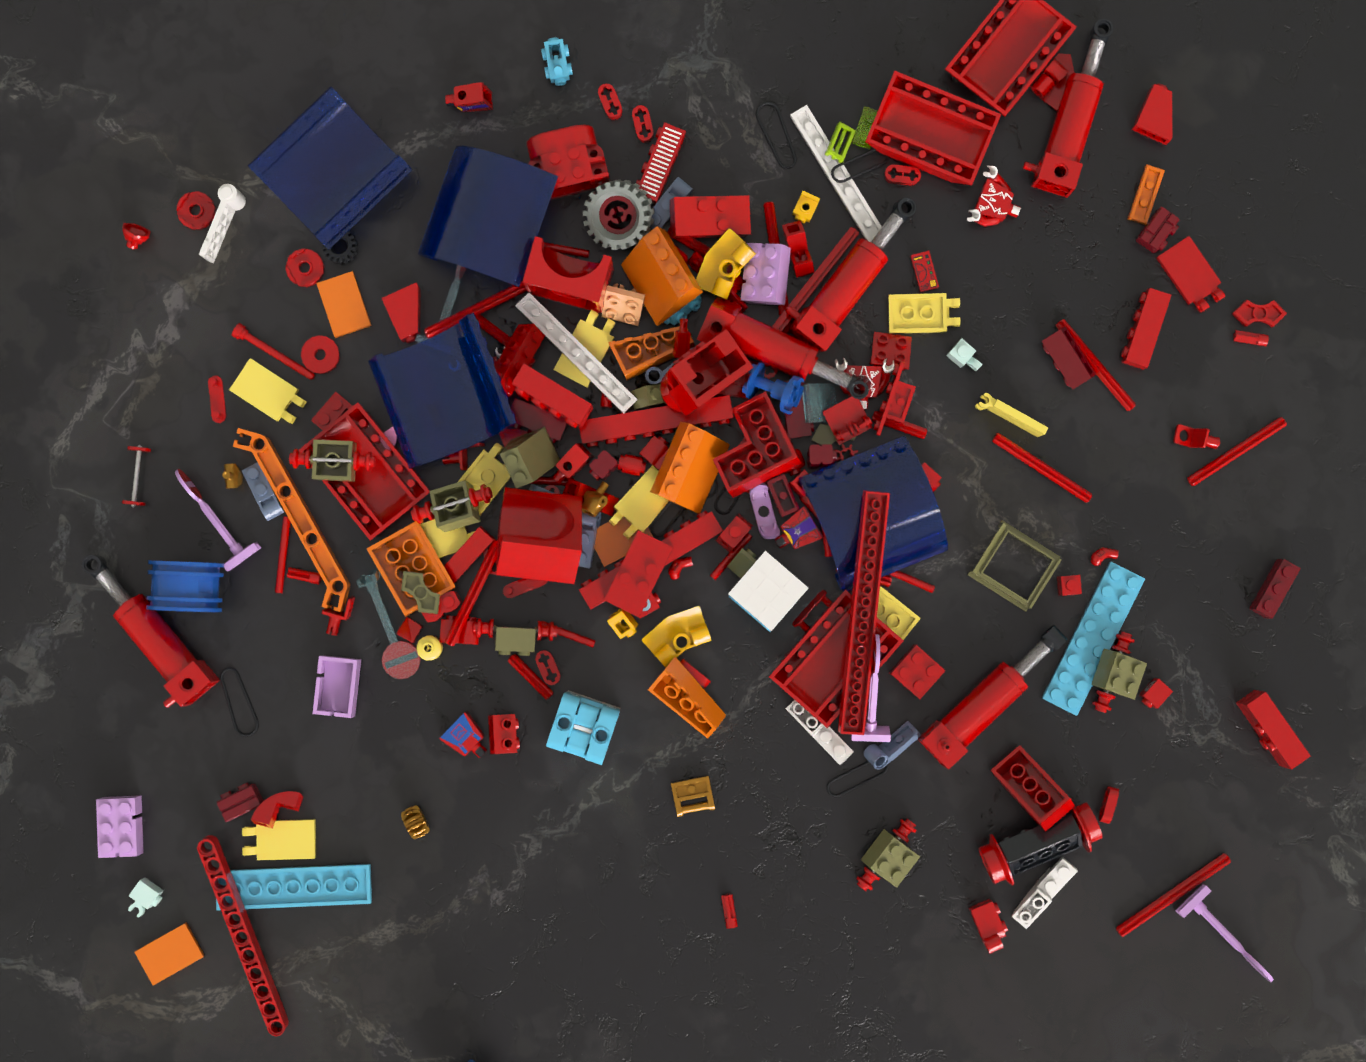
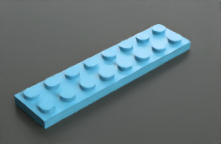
M1113 562L1108 563L1042 699L1075 716L1078 715L1092 687L1091 684L1103 649H1111L1116 639L1115 636L1119 633L1145 578Z
M371 864L230 870L245 909L372 903ZM218 878L221 885H226L225 879ZM225 896L228 903H233L232 897ZM216 899V910H221Z

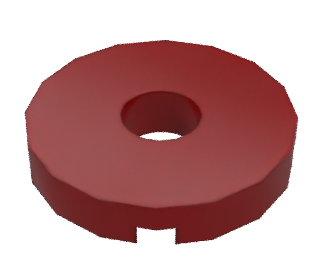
M195 191L188 192L179 199L176 211L178 219L184 226L192 230H200L212 223L216 208L208 195ZM194 206H200L201 211L198 215H192L191 209Z
M303 248L296 250L287 259L285 270L288 278L294 284L300 287H310L321 280L325 266L322 258L313 250ZM303 263L310 265V269L306 273L300 271V266Z
M326 336L311 337L302 347V362L307 369L314 373H329L339 363V347ZM318 350L325 351L324 359L317 360L316 352Z

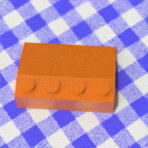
M658 226L641 238L621 264L636 292L645 295L643 304L657 326L703 293L667 231Z
M680 421L650 492L700 514L718 473L713 459L727 452L730 444L690 423Z
M417 521L366 548L405 617L417 611L418 605L410 593L401 591L403 571L423 573L426 587L431 592L440 594V596L455 588L453 581Z

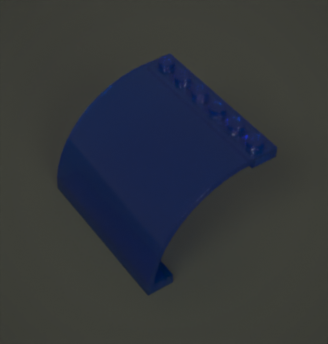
M329 87L248 165L328 250L412 171L411 167L368 127L332 87Z
M456 146L418 255L437 261V259L447 261L519 287L528 264L534 238L539 233L558 176L490 151L469 146Z
M474 313L466 315L453 327L423 342L385 356L383 354L375 355L368 361L409 469L478 444L516 423L514 412L509 406L507 394L503 390L500 376L496 372L493 358L489 354L487 342L482 336L479 321Z
M905 436L799 478V483L809 498L827 539L838 572L835 574V579L842 592L845 589L847 591L853 589L863 490L890 493L881 577L948 550L946 531L935 495L920 461Z

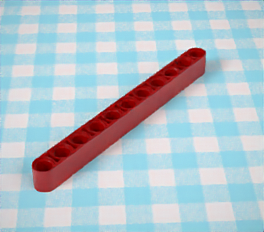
M207 835L198 843L197 850L267 1030L272 1036H280L288 1026V1017L219 840L213 835ZM204 842L211 843L212 849H207L204 846ZM211 860L218 861L219 867H214ZM218 878L225 879L226 885H221ZM225 896L232 897L233 903H228ZM232 914L239 915L240 921H235ZM239 932L246 933L247 939H242ZM246 950L253 951L254 957L248 956ZM253 968L260 969L261 974H255ZM260 986L267 987L268 992L261 991ZM267 1004L274 1005L275 1010H270ZM274 1022H280L282 1028H277Z

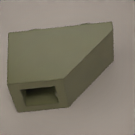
M661 384L648 385L630 391L637 398V401L633 404L634 410L666 404L661 395Z
M742 548L727 567L741 579L757 561L754 559L756 555L747 548L745 551Z

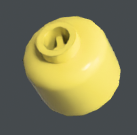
M428 635L422 637L417 643V653L424 660L437 659L443 651L442 642L436 636Z

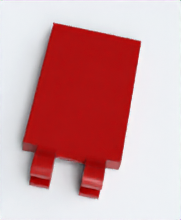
M1190 236L1156 258L1186 303L1189 305L1193 302L1200 313L1210 307L1203 299L1211 294L1215 302L1225 297L1224 292L1217 287L1222 282Z

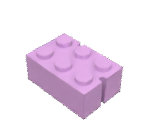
M747 243L756 254L744 266L743 280H746V283H742L741 301L749 304L785 305L791 248L783 244Z
M319 656L317 673H324V676L316 678L313 714L334 715L346 718L355 717L361 659Z
M116 796L96 799L98 858L132 857L143 854L142 817L133 819V815L142 813V796Z

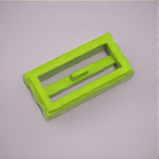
M839 122L824 155H831L833 160L838 159V162L842 163L856 130ZM841 128H843L842 133H841V135H840V138H839V140H838V142H837V145H836V147H835V150L833 151L832 149H833L834 144H835V142H836V139H837V137H838V135H839V132H840ZM848 131L850 133L840 155L838 152Z

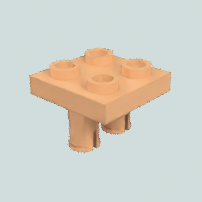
M617 283L613 286L607 285L601 317L639 326L645 295L636 293L635 288L631 291L625 290L621 284L619 288H617Z

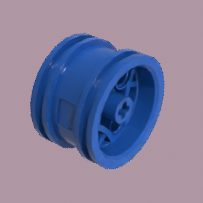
M148 560V564L152 565V570H148V574H152L151 596H147L146 599L150 600V605H146V610L222 612V608H218V602H222L223 599L219 598V578L224 577V573H220V567H224V563Z

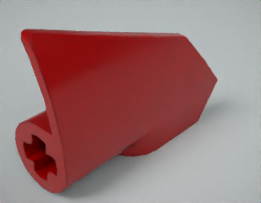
M1059 53L1031 86L1033 93L1056 111H1058L1068 76L1075 73L1071 54Z

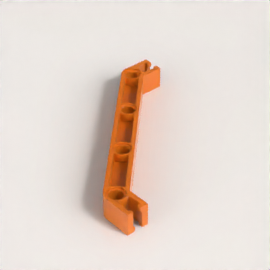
M238 428L237 434H240V437H244V434L252 438L249 446L241 445V443H238V440H234L233 447L253 453L327 586L322 607L332 609L333 605H330L333 594L339 595L340 598L338 607H334L333 610L344 612L350 591V582L273 443L264 435ZM262 439L264 447L259 450L256 445ZM288 486L291 490V493L289 496L285 497L283 495V489ZM314 533L317 536V541L311 544L309 536ZM337 581L343 583V589L340 592L335 589Z

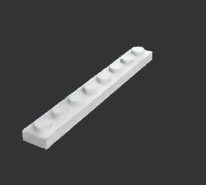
M805 105L790 114V117L862 235L867 241L871 242L882 226L853 179L844 183H837L833 180L831 170L840 163L838 159L833 160L831 155H824L829 145V140L808 106ZM844 165L836 168L834 171V176L838 180L850 177Z
M530 293L515 305L623 414L637 401V398Z

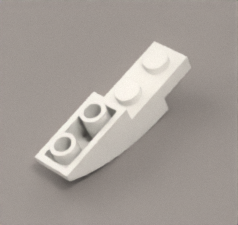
M796 700L785 708L839 765L854 753L830 727L826 728Z
M1062 856L1030 889L1013 912L1012 917L1027 929L1052 902V898L1077 873V868Z

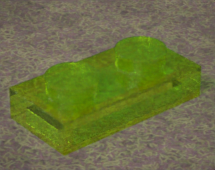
M864 106L852 144L866 149L871 148L865 141L878 110Z

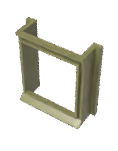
M1001 520L998 525V531L976 566L967 575L1026 612L1033 607L1062 559L1051 550ZM1007 534L1012 535L1051 560L1027 600L983 573Z

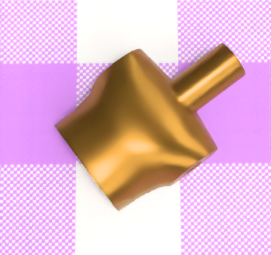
M224 464L222 476L225 478L226 489L238 488L243 481L241 469L236 464Z
M602 481L596 492H585L582 512L591 517H596L601 509L606 506L608 499L603 495L609 486L606 482Z

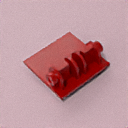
M874 332L870 364L883 367V361L886 359L887 366H891L892 361H894L895 366V364H899L902 361L905 362L902 371L904 369L909 370L912 337Z
M852 396L822 412L838 445L873 428L871 425L872 421L867 417L859 399H855Z

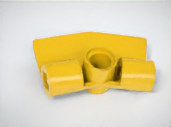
M728 229L706 253L696 281L701 289L728 299L735 278L739 276L741 269L756 253L732 229ZM732 264L733 270L728 274L727 267Z
M700 606L668 616L642 639V642L665 668L674 657L677 658L686 649L711 641ZM680 636L685 637L687 640V644L683 648L676 645V639Z

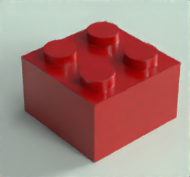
M914 644L891 669L889 674L916 698L921 699L946 670Z

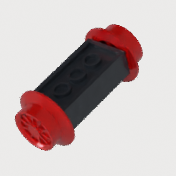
M1085 802L1070 810L1068 814L1063 816L1046 832L1038 824L1035 828L1022 830L1014 837L1008 836L1004 838L999 845L995 837L990 834L989 844L979 847L978 850L994 884L1006 880L1011 885H1014L1013 876L1083 846L1090 853L1092 851V843L1103 837L1094 813Z

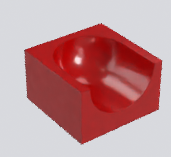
M535 236L523 284L531 295L590 311L592 309L602 314L607 285L610 286L614 273L612 257L603 255L600 263L572 258L546 247L543 238Z
M505 487L498 521L496 575L574 584L582 553V497Z

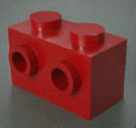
M515 714L488 716L490 754L517 753L520 742L519 738L516 737L519 723L518 719L515 718Z

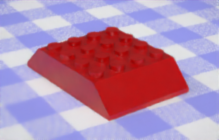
M1000 0L945 70L1005 117L1060 50L1077 26L1044 0Z
M894 71L865 142L879 153L907 165L916 167L951 183L972 186L1001 114Z
M359 402L299 449L300 453H305L307 449H311L313 455V440H337L356 442V451H359L360 455L372 452V456L376 458L375 468L372 467L371 471H367L366 467H360L358 471H355V482L322 480L370 541L430 493L422 478ZM380 436L382 437V439L386 442V444L390 447V449H391L392 451H390V450H388V449H385V447L383 446V444H382L381 441H380V440H381Z
M846 589L830 604L769 676L826 728L840 714L852 595ZM877 618L875 634L880 636V669L904 640Z

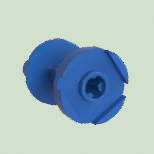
M759 362L757 365L752 364L754 368L749 371L750 376L748 382H745L743 385L742 393H745L746 397L751 399L756 395L759 388L770 392L772 398L780 401V411L788 415L792 414L791 408L793 406L797 407L804 391L801 382H804V379L793 376L788 383L779 379L774 382L764 378L765 364L763 362Z

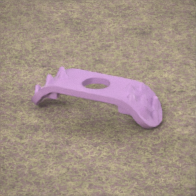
M762 483L750 489V500L761 536L765 539H774L779 536L780 530L775 519L768 486ZM761 506H766L769 510V514L766 517H761L758 513Z

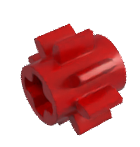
M842 444V451L836 450V453L839 454L836 461L840 460L842 462L841 467L845 463H848V466L851 467L852 460L858 461L854 457L858 450L853 451L851 449L852 444L848 448H845V445ZM849 451L851 459L844 460L842 453Z

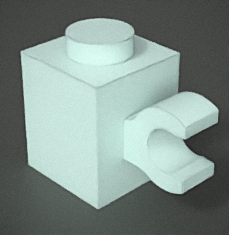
M963 339L959 340L946 355L960 368L967 364L974 371H977L982 366L981 362L972 357L976 350Z
M146 877L139 880L129 894V897L135 900V902L130 905L128 911L131 912L134 907L139 908L137 917L142 916L145 908L149 909L159 904L162 900L160 895L164 890Z

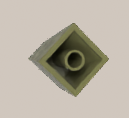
M545 427L511 439L500 453L516 488L534 482L560 461Z

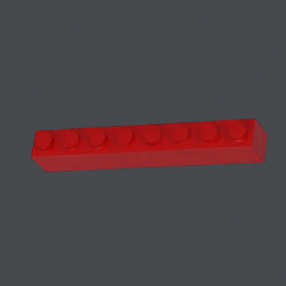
M730 395L709 399L687 416L682 412L673 410L669 406L587 419L582 428L579 427L582 444L587 445V448L596 447L599 442L604 441L606 444L617 443V439L622 438L625 441L635 440L636 436L639 435L648 438L655 436L654 433L662 432V435L674 433V429L678 428L680 421L694 426L700 425V428L711 427V423L719 422V425L729 424L730 420L734 419Z
M705 510L696 516L698 518L696 521L691 523L688 520L680 525L681 529L674 532L672 530L663 535L665 539L661 542L673 547L665 566L723 532L712 511L707 513ZM623 560L614 564L615 569L610 572L606 569L597 574L599 578L593 582L589 579L581 584L582 588L579 591L590 610L605 602L604 599Z

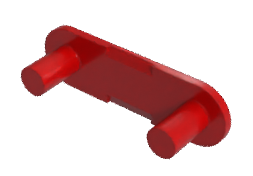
M212 376L208 380L211 416L214 422L222 423L226 419L223 381L219 376Z
M522 578L504 586L503 594L507 598H513L541 587L548 581Z
M822 590L793 621L792 625L794 627L800 626L804 631L809 629V626L803 621L809 612L821 601L826 606L832 603L826 597L827 591Z

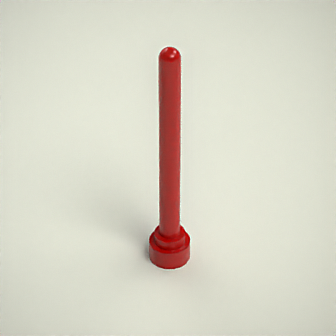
M238 323L234 328L232 336L236 339L247 340L306 378L314 379L315 375L313 372L251 335L243 324Z

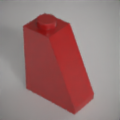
M1154 84L1149 89L1132 130L1167 145L1173 137L1172 91L1168 90L1165 85Z
M417 283L381 298L402 342L406 341V343L415 341L417 339L416 336L420 335L421 289Z

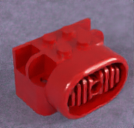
M573 125L543 132L531 137L526 143L530 158L528 171L537 203L594 190L598 186L610 182L603 150L597 145L594 129L590 125Z
M726 329L707 343L703 340L673 362L675 366L670 368L661 380V395L670 408L687 416L754 367Z

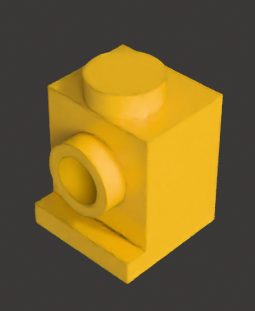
M802 191L792 215L795 216L797 221L801 220L802 223H810L820 198ZM806 204L809 206V209L804 210L802 206Z
M621 608L611 614L607 620L620 639L625 636L629 638L637 632V621L629 612Z

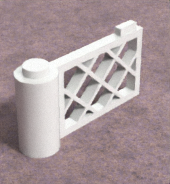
M223 184L218 189V197L221 202L199 253L201 257L211 263H214L235 211L242 209L246 203L244 195L231 184Z

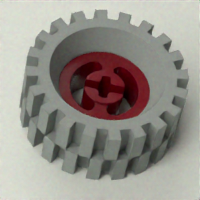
M614 180L600 185L595 191H592L589 194L590 199L586 200L584 204L587 208L583 210V216H586L587 219L583 222L584 226H589L590 230L587 231L589 236L594 235L595 238L593 240L596 243H603L602 247L604 248L612 247L611 250L626 249L637 244L642 237L650 232L651 228L649 227L654 223L652 214L655 212L654 208L651 209L650 206L653 202L651 198L647 199L646 195L648 193L645 189L640 190V185L637 183L631 184L629 180ZM616 200L623 201L628 205V207L625 205L614 207L608 213L609 206ZM623 212V215L617 217L616 213ZM630 215L632 216L630 224L625 228H619L612 224V222L619 224L627 221Z

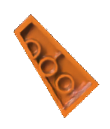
M680 326L661 330V332L643 334V336L608 342L627 381L646 372L651 367H656L675 358L673 356L675 331L679 330ZM692 337L690 338V349L695 347Z
M676 657L672 659L648 689V691L707 739L726 716Z

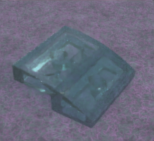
M803 384L805 423H827L822 412L837 404L835 384Z

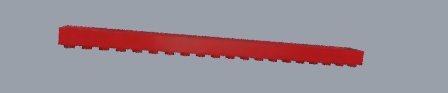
M863 490L838 732L840 734L864 735L890 498V493Z

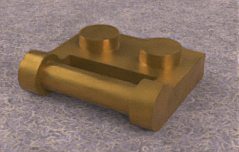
M708 775L671 783L677 817L706 809L710 811L715 810ZM707 796L708 801L681 807L680 801Z

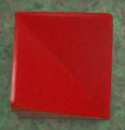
M407 617L396 634L411 643H415L424 626Z

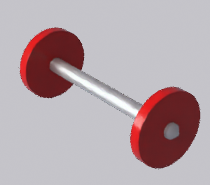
M140 444L137 447L128 446L127 450L137 451L132 500H122V504H129L132 508L136 505L145 506V502H136L141 452H151V449L143 448Z

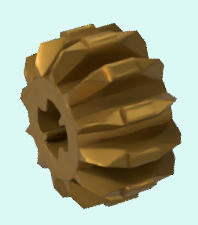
M417 805L401 812L402 821L411 838H421L429 832L430 828L427 820Z

